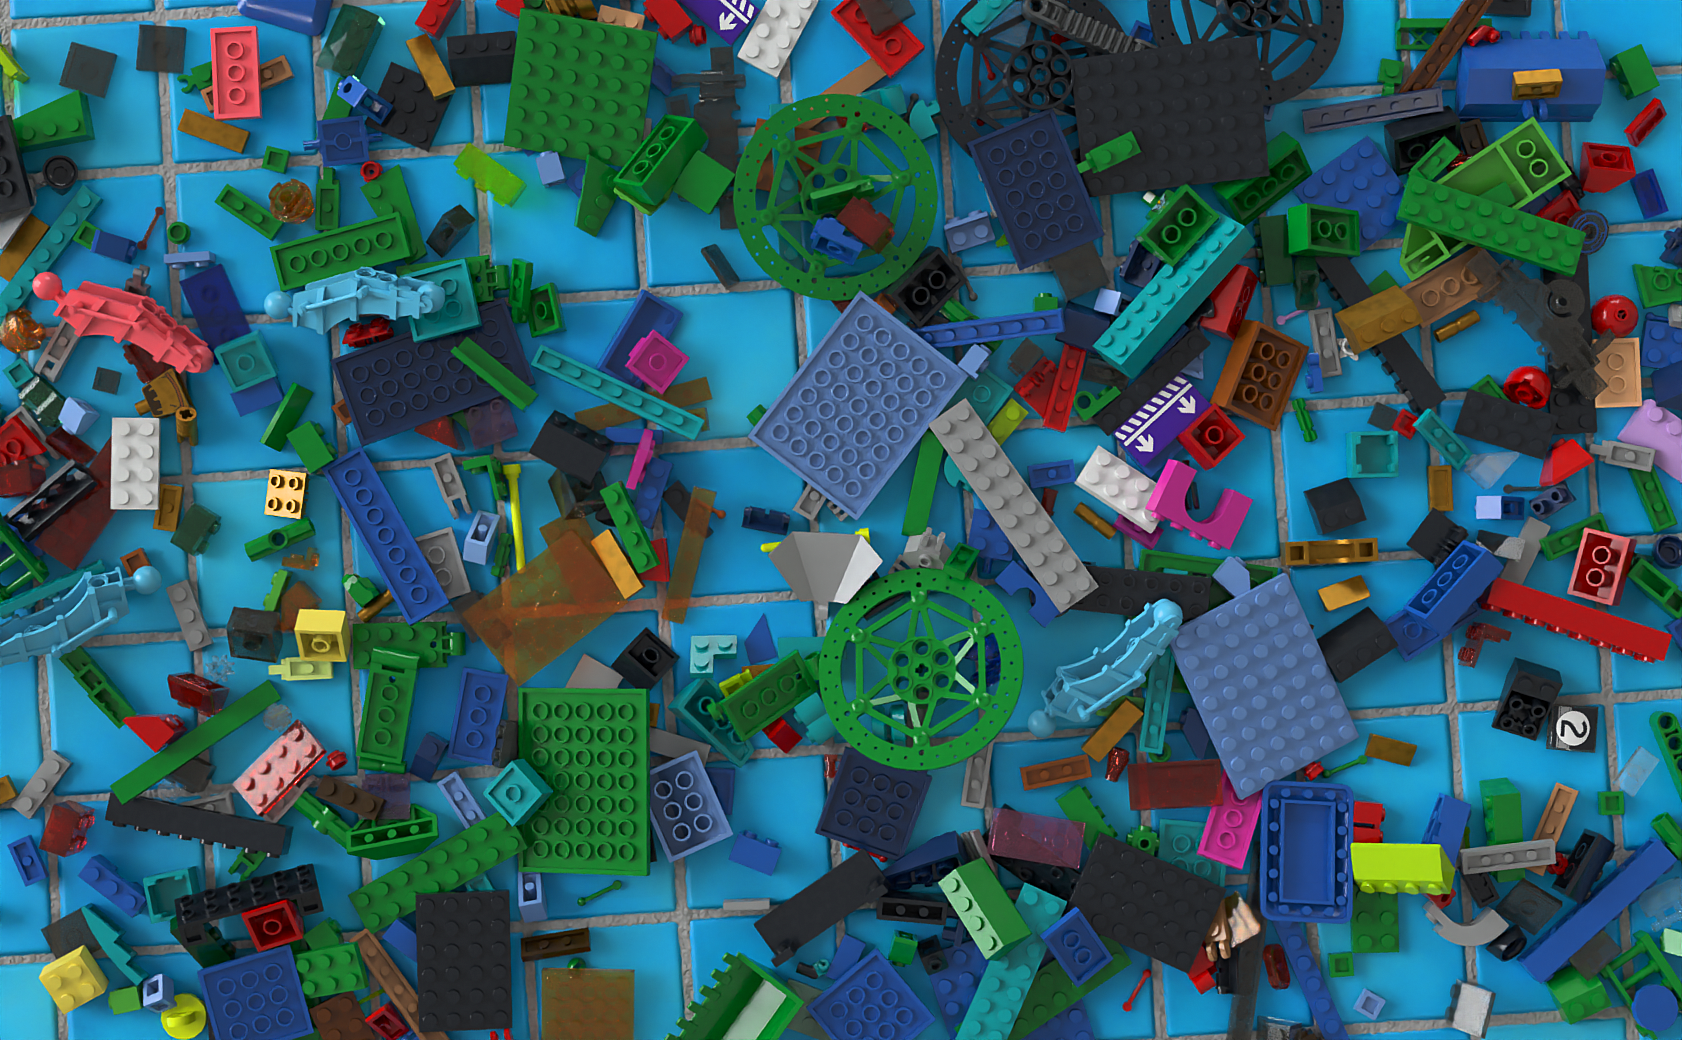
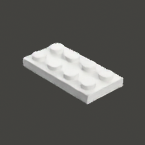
M767 0L737 58L778 79L820 0Z
M112 418L111 510H159L160 418Z
M1098 445L1074 484L1151 534L1160 520L1151 517L1152 512L1145 509L1157 483Z

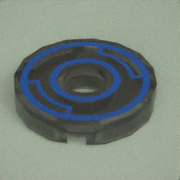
M1593 209L1576 212L1566 225L1580 231H1584L1588 226L1590 228L1588 236L1584 239L1580 255H1591L1604 246L1608 238L1609 226L1607 219L1602 213Z

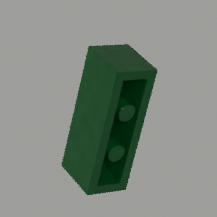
M1287 215L1259 217L1252 226L1253 236L1258 241V247H1255L1256 260H1260L1261 269H1258L1259 283L1263 284V288L1291 285L1294 283L1292 257L1289 254Z
M175 916L170 920V933L183 946L177 925V917ZM209 922L203 923L208 942L185 948L203 969L234 960L236 953L234 945L230 941L226 942L220 929L217 926L213 927Z

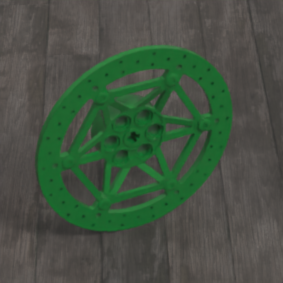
M823 94L808 97L784 107L771 116L757 130L747 144L738 164L733 190L734 214L740 236L748 252L762 270L776 282L798 294L810 298L833 301L854 299L860 290L866 295L873 294L889 286L904 274L918 259L930 238L935 223L938 200L937 182L931 159L925 146L913 129L888 108L872 100L848 94ZM855 112H859L860 116L856 117ZM831 116L847 118L846 127L793 142L786 137V133L794 127L813 119ZM864 122L882 131L897 145L904 155L909 169L900 171L861 131ZM773 134L778 136L776 140L772 138ZM843 136L831 160L825 165L798 150L801 146ZM858 140L892 172L891 175H860L857 172ZM851 141L850 165L838 163L847 144ZM771 148H775L780 155L766 209L757 211L755 194L758 175ZM794 156L814 167V170L805 177ZM788 160L802 186L798 194L780 205L774 206L785 161ZM837 169H842L846 174L843 182H838L834 178V173ZM918 172L920 174L919 178L915 177V173ZM815 175H820L824 179V184L821 188H815L812 185V178ZM865 179H871L872 182H892L875 192V195L859 200V204L849 206L856 211V217L851 221L847 220L844 215L845 210L849 207L814 215V212L806 206V202L812 192ZM914 185L915 208L913 219L904 240L899 247H896L891 240L905 187ZM896 189L885 235H883L869 213L868 205ZM798 201L803 213L779 214ZM829 213L834 219L839 220L841 225L846 226L844 231H848L873 245L872 248L861 251L857 259L880 253L885 258V261L876 268L857 276L838 279L825 278L826 268L844 262L835 258L829 260L828 255L820 254L815 249H813V255H811L780 225L779 221H808L813 225L814 229L818 218L822 220L823 216ZM752 218H756L755 223L751 222ZM865 218L877 239L858 230L855 226ZM771 225L810 263L807 273L793 267L779 256L766 239L762 231L763 226ZM895 255L898 256V260L896 261L893 259ZM813 278L817 279L816 283H812Z
M915 568L894 572L871 582L859 590L840 609L826 633L819 659V686L822 700L838 732L852 747L869 759L888 767L907 771H929L950 767L963 762L984 749L997 737L1012 716L1018 703L1024 677V659L1020 637L1003 605L992 593L970 578L965 577L964 580L952 578L950 575L943 573L942 569ZM928 591L941 592L961 599L976 609L983 616V619L978 623H974L928 599ZM911 592V600L864 630L857 627V624L863 617L880 603L894 596ZM931 609L967 627L968 630L939 641L936 639L927 610ZM912 610L907 640L903 643L872 635L904 613ZM919 612H921L927 636H915ZM991 634H994L1001 657V675L995 696L988 694L986 691L985 638ZM970 638L959 653L954 656L949 646ZM847 642L856 644V699L850 703H847L844 695L841 676L842 660ZM870 643L892 648L894 652L890 659L887 660ZM975 643H978L979 688L977 689L959 674L958 664ZM928 646L927 653L923 655L918 654L920 647ZM864 649H867L887 669L888 673L866 694H864ZM942 656H947V663L944 665H939V658ZM901 659H909V662L906 666H898V663ZM923 669H926L928 672H925L924 676L921 677L919 673H922ZM941 679H949L946 687H938ZM902 681H909L906 689H899V684ZM958 682L972 695L954 693ZM887 685H891L895 692L894 695L871 700ZM922 691H929L928 698L924 700L918 698ZM948 699L970 702L963 709L934 727L929 728L935 708ZM902 700L909 706L914 729H910L874 710L873 707ZM994 705H998L997 709H993ZM917 708L927 709L922 726ZM978 708L986 711L980 721L962 736L950 742L931 747L930 738ZM867 714L913 738V747L898 746L878 738L868 731L858 721V718Z

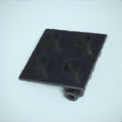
M1433 507L1406 544L1439 568L1469 534L1464 527L1456 525Z

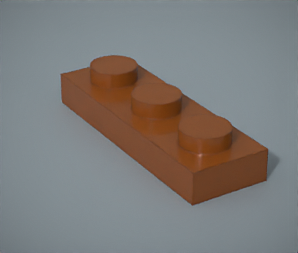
M1087 753L1019 767L1025 791L1092 777Z

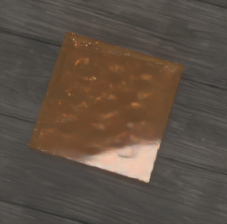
M543 968L541 1040H634L635 970Z

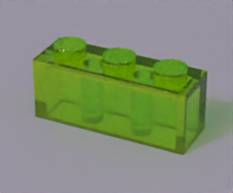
M468 142L453 163L457 168L456 173L465 180H468L470 177L476 182L474 186L484 194L487 191L494 195L493 200L502 207L507 204L512 208L527 187L524 181L470 142Z

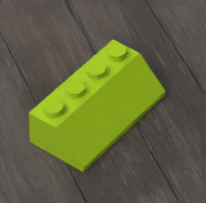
M1351 843L1353 878L1362 892H1386L1389 894L1397 892L1413 895L1418 893H1430L1433 895L1451 893L1455 868L1440 844Z

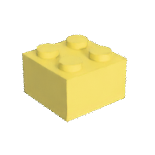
M299 609L294 631L300 659L305 661L347 662L351 636L346 611Z
M85 945L46 965L39 976L40 981L64 1015L103 994L109 983V980Z

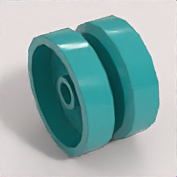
M903 704L891 705L889 708L890 718L907 727L906 719H904ZM882 705L873 707L874 710L885 715V708ZM871 717L872 734L884 741H891V744L906 747V734Z

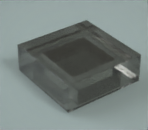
M687 94L664 98L668 114L687 118L692 117Z
M97 367L92 389L117 395L122 373Z
M1376 402L1367 424L1383 431H1390L1398 411Z

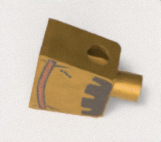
M173 368L142 387L145 399L135 403V408L140 416L151 412L154 418L160 419L175 416L176 411L181 407L195 409L180 373Z

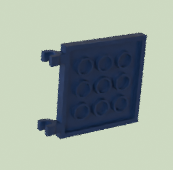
M845 746L815 828V833L860 849L865 848L869 852L898 861L905 854L932 781V776L927 774L928 771H907L882 765L864 756L854 747Z

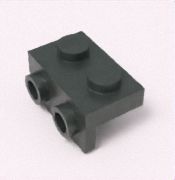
M500 719V725L496 728L497 742L496 747L492 751V761L496 767L505 769L511 761L518 758V721Z

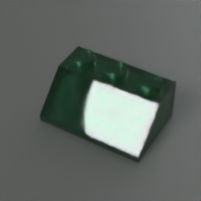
M343 3L316 66L344 79L352 76L359 81L385 25L384 20L365 9Z

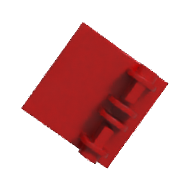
M379 317L371 320L369 324H352L348 327L349 329H346L342 344L348 343L349 347L358 348L366 346V342L368 345H371V337L374 343L378 342L377 337L379 342L390 339L394 336L393 328H389L391 321L384 319V317Z
M1045 356L1013 387L1014 391L1043 419L1057 372L1056 364Z

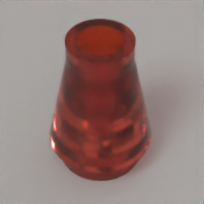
M1114 746L1108 752L1105 779L1118 782L1120 775L1130 760L1129 751Z

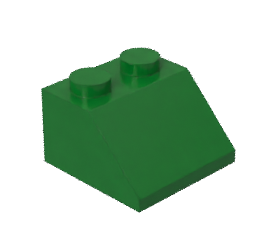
M1585 959L1554 972L1553 978L1545 982L1562 1020L1570 1025L1612 1006L1603 984Z

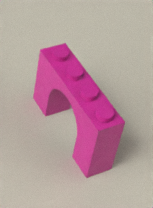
M1168 459L1145 509L1151 511V517L1163 522L1166 519L1170 521V526L1179 531H1183V529L1190 531V537L1199 541L1202 538L1209 541L1207 545L1220 551L1221 547L1230 550L1253 500L1235 490L1225 488L1213 513L1208 518L1195 522L1186 512L1185 496L1197 470L1180 461Z

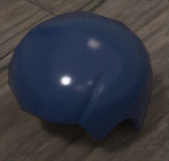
M1670 535L1659 538L1652 548L1654 562L1667 570L1682 566V540Z

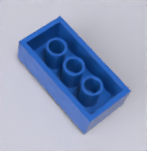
M1463 540L1407 602L1403 609L1420 626L1443 637L1445 633L1452 629L1453 624L1460 616L1468 611L1469 606L1483 594L1485 588L1499 576L1504 566L1488 549Z

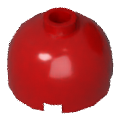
M1612 294L1604 296L1591 308L1592 329L1603 339L1624 338L1633 332L1638 323L1639 314L1636 305L1631 299L1623 295Z
M1520 366L1514 369L1503 385V393L1510 401L1517 404L1522 402L1527 404V407L1540 409L1545 406L1552 390L1550 379L1537 366Z

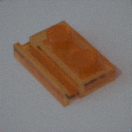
M1238 891L1224 898L1230 936L1229 943L1235 949L1253 938L1257 933L1262 932V929Z

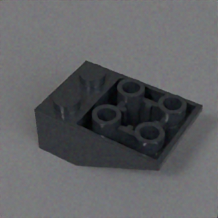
M1515 657L1506 676L1491 726L1536 741L1563 685L1560 672Z

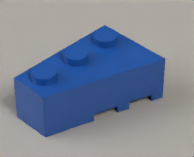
M1439 793L1421 844H1440L1453 867H1455L1466 822H1468L1471 816V804Z

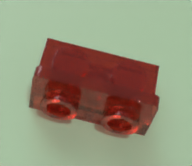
M134 343L122 346L125 351L123 354L129 364H134L138 370L136 375L143 384L150 383L171 368L175 369L172 365L160 361L157 363L152 359L154 356Z

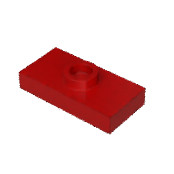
M1654 98L1624 130L1630 145L1637 147L1667 115L1661 100Z

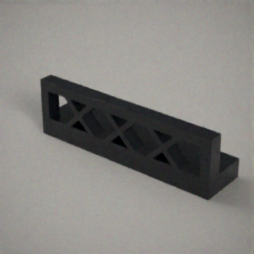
M72 458L3 516V519L6 523L18 529L23 540L30 542L95 488L98 482L90 468ZM74 468L78 469L74 474L67 475ZM60 484L56 489L50 490L52 486ZM38 499H43V500L40 501L38 504H33V505H32V503H33L34 501H36V500H38ZM25 513V515L21 517L19 520L14 519L19 514Z

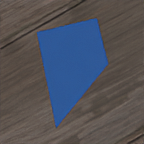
M764 613L744 642L750 664L777 657Z

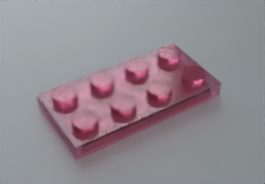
M993 808L986 854L1079 869L1086 823Z

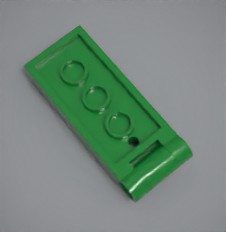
M374 646L356 756L401 764L405 760L421 654Z

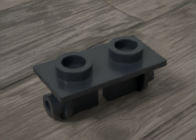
M1217 947L1216 968H1219V973H1216L1217 985L1215 989L1218 990V994H1239L1238 947H1230V958L1226 959L1222 957L1220 949Z

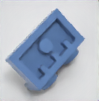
M976 210L969 213L967 218L960 220V217H955L947 220L943 230L951 254L995 240L987 211L982 213L981 210Z

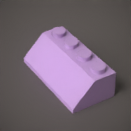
M1654 400L1642 401V406L1637 407L1621 430L1617 439L1626 444L1656 449L1653 464L1682 484V420L1664 407L1656 406Z

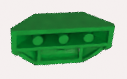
M416 803L383 809L378 822L363 817L353 828L346 831L347 854L372 860H382L422 852L439 838L438 817Z

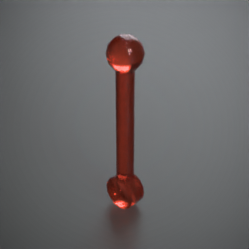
M156 207V214L143 240L137 243L138 249H147L146 242L159 216L164 213L162 207Z

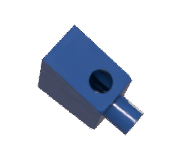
M352 76L342 79L338 84V96L380 125L393 107L392 104ZM367 97L373 101L369 107L364 104V100Z

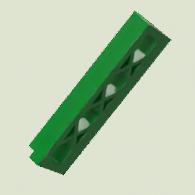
M1400 18L1395 23V51H1428L1431 45H1428L1422 37L1426 33H1433L1438 37L1450 18ZM1480 18L1471 33L1480 25L1492 27V18ZM1401 33H1410L1416 40L1411 45H1401Z
M466 337L458 348L454 347L451 350V353L522 412L525 413L539 396L470 338Z

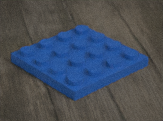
M1368 135L1293 189V192L1302 204L1311 203L1359 211L1360 253L1403 223V221L1397 220L1396 216L1405 189L1404 185Z
M290 943L197 970L216 1040H292L314 1033Z
M877 947L806 1006V1009L832 1040H913L936 1020L935 1016Z

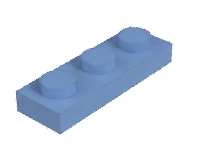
M458 770L436 783L466 829L488 817Z

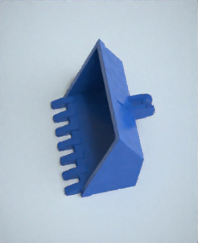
M1501 31V39L1495 43L1480 40L1475 46H1470L1465 40L1458 49L1455 114L1460 119V122H1469L1480 118L1481 122H1525L1533 116L1537 122H1591L1593 115L1602 103L1606 67L1596 39H1590L1587 31H1578V39H1570L1567 31H1559V39H1551L1548 31H1540V39H1532L1529 31H1520V39H1512L1509 31ZM1546 69L1560 70L1563 83L1559 97L1512 100V77L1514 72Z

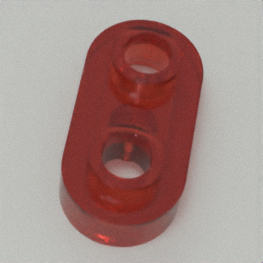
M1268 944L1262 953L1268 981L1275 990L1287 989L1290 984V974L1283 948L1279 944Z

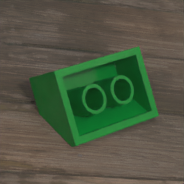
M1185 184L1176 190L1134 237L1150 253L1173 267L1220 216L1193 189Z

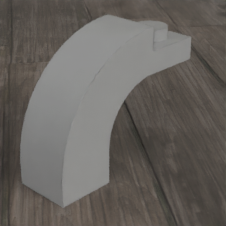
M1427 901L1422 907L1427 912L1425 916L1436 925L1432 930L1446 940L1458 945L1478 946L1488 943L1502 934L1509 926L1493 909L1487 906L1473 920L1465 923L1451 921L1430 901Z

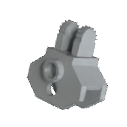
M927 527L922 535L909 536L902 559L912 569L934 568L943 570L944 564L952 553L950 548L944 543L946 533L941 532L937 537L931 535L932 528Z

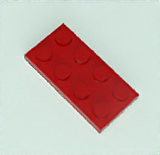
M844 0L830 12L831 16L890 79L925 50V46L882 0Z

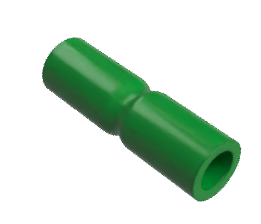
M360 757L359 769L405 775L407 761L397 764Z

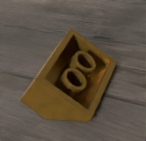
M1397 285L1334 314L1354 355L1423 323L1413 300Z

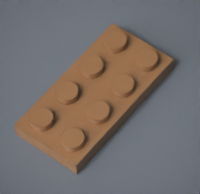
M1475 246L1400 289L1413 300L1423 320V323L1418 325L1422 329L1502 283L1482 247Z

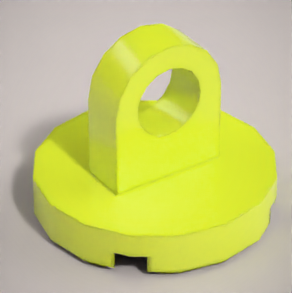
M192 993L175 995L174 1001L177 1002V1007L161 1013L163 1028L170 1036L176 1039L187 1040L194 1038L203 1031L208 1022L206 1004Z

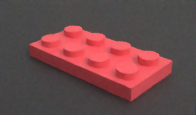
M257 26L210 28L214 119L216 121L262 118L259 35Z

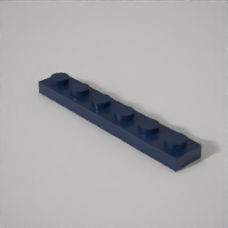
M1438 86L1303 109L1304 133L1308 134L1444 111L1442 89Z

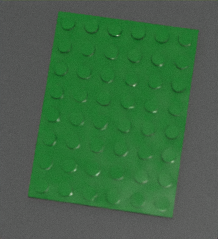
M518 688L519 759H524L554 791L525 824L519 825L529 845L528 848L519 852V872L649 876L650 689Z

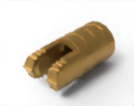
M181 407L175 414L177 442L182 443L185 437H189L190 446L195 447L198 445L197 412L191 407Z

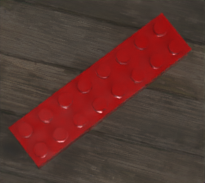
M1499 577L1492 581L1485 588L1483 594L1476 599L1477 603L1481 604V609L1493 613H1500L1502 611V616L1514 620L1525 619V624L1535 627L1547 626V631L1565 635L1568 633V638L1577 641L1588 642L1590 640L1589 645L1602 649L1612 648L1611 652L1633 656L1634 660L1654 664L1655 660L1664 661L1672 637L1671 634Z

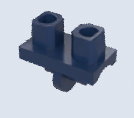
M1677 227L1674 232L1666 231L1663 235L1667 240L1664 245L1666 249L1659 259L1662 262L1672 263L1676 267L1682 268V228Z
M1562 480L1530 500L1529 503L1534 514L1537 515L1540 521H1543L1577 499L1569 490L1566 481Z
M948 904L947 918L957 919L956 927L944 925L942 939L953 942L954 946L961 947L964 928H967L952 904ZM967 930L965 937L972 938V936Z

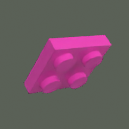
M645 428L630 468L626 484L627 488L635 490L637 482L642 483L646 467L651 460L655 440H652L654 432Z

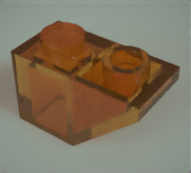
M298 581L282 596L281 630L283 632H295L299 609L319 610L320 608L318 604L322 602L321 598L305 581Z

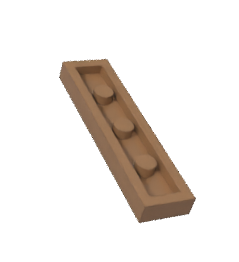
M285 55L260 65L261 92L295 78ZM212 85L200 91L210 113L214 112Z
M1556 782L1532 841L1553 839L1556 849L1579 791ZM1548 865L1525 867V869L1544 876Z

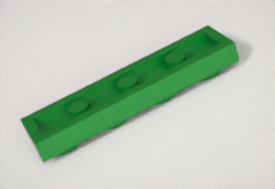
M618 481L600 490L638 574L661 564L623 481Z

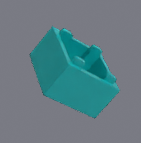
M260 329L221 344L214 350L233 393L275 377L279 372Z
M1398 431L1346 433L1347 478L1399 477Z
M524 759L511 761L482 794L513 827L525 824L554 791Z
M195 866L158 873L142 879L151 924L168 921L176 916L175 899L184 895L200 893Z

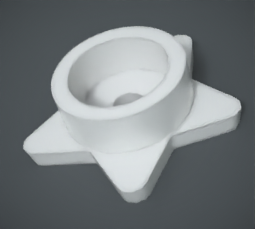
M1337 339V344L1341 348L1339 352L1340 358L1349 356L1357 361L1358 354L1354 355L1352 349L1348 348L1349 343L1347 339Z

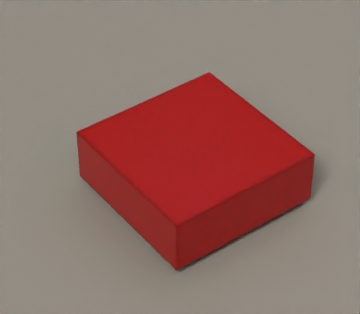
M1403 408L1390 429L1398 431V434L1411 440L1417 431L1413 424L1418 420V417Z

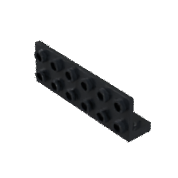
M1081 561L1099 587L1068 608L1071 610L1138 616L1145 611L1144 607L1147 603L1153 605L1161 599H1168L1181 607L1183 613L1182 621L1189 622L1208 612L1211 574L1188 571V575L1096 566V562Z
M1004 803L994 822L982 835L991 859L1023 882L1068 902L1080 872L1018 829L1023 816Z
M862 848L754 923V927L774 953L771 962L777 968L793 957L800 947L866 902L871 904L887 893L891 884L867 850Z
M313 864L299 865L296 868L276 871L273 874L253 877L250 880L230 883L227 886L207 889L200 893L184 895L175 899L177 925L184 948L208 942L203 923L248 912L286 899L289 901L297 899L301 917L324 911Z

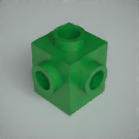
M1138 825V828L1131 827L1130 833H1127L1126 843L1154 856V852L1159 850L1160 838L1157 837V833L1152 830V827ZM1141 840H1148L1146 847L1140 846Z

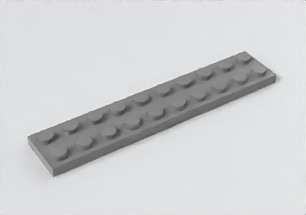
M966 398L928 424L1060 613L1099 587Z

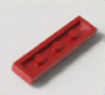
M1064 344L1042 427L1065 433L1087 351Z

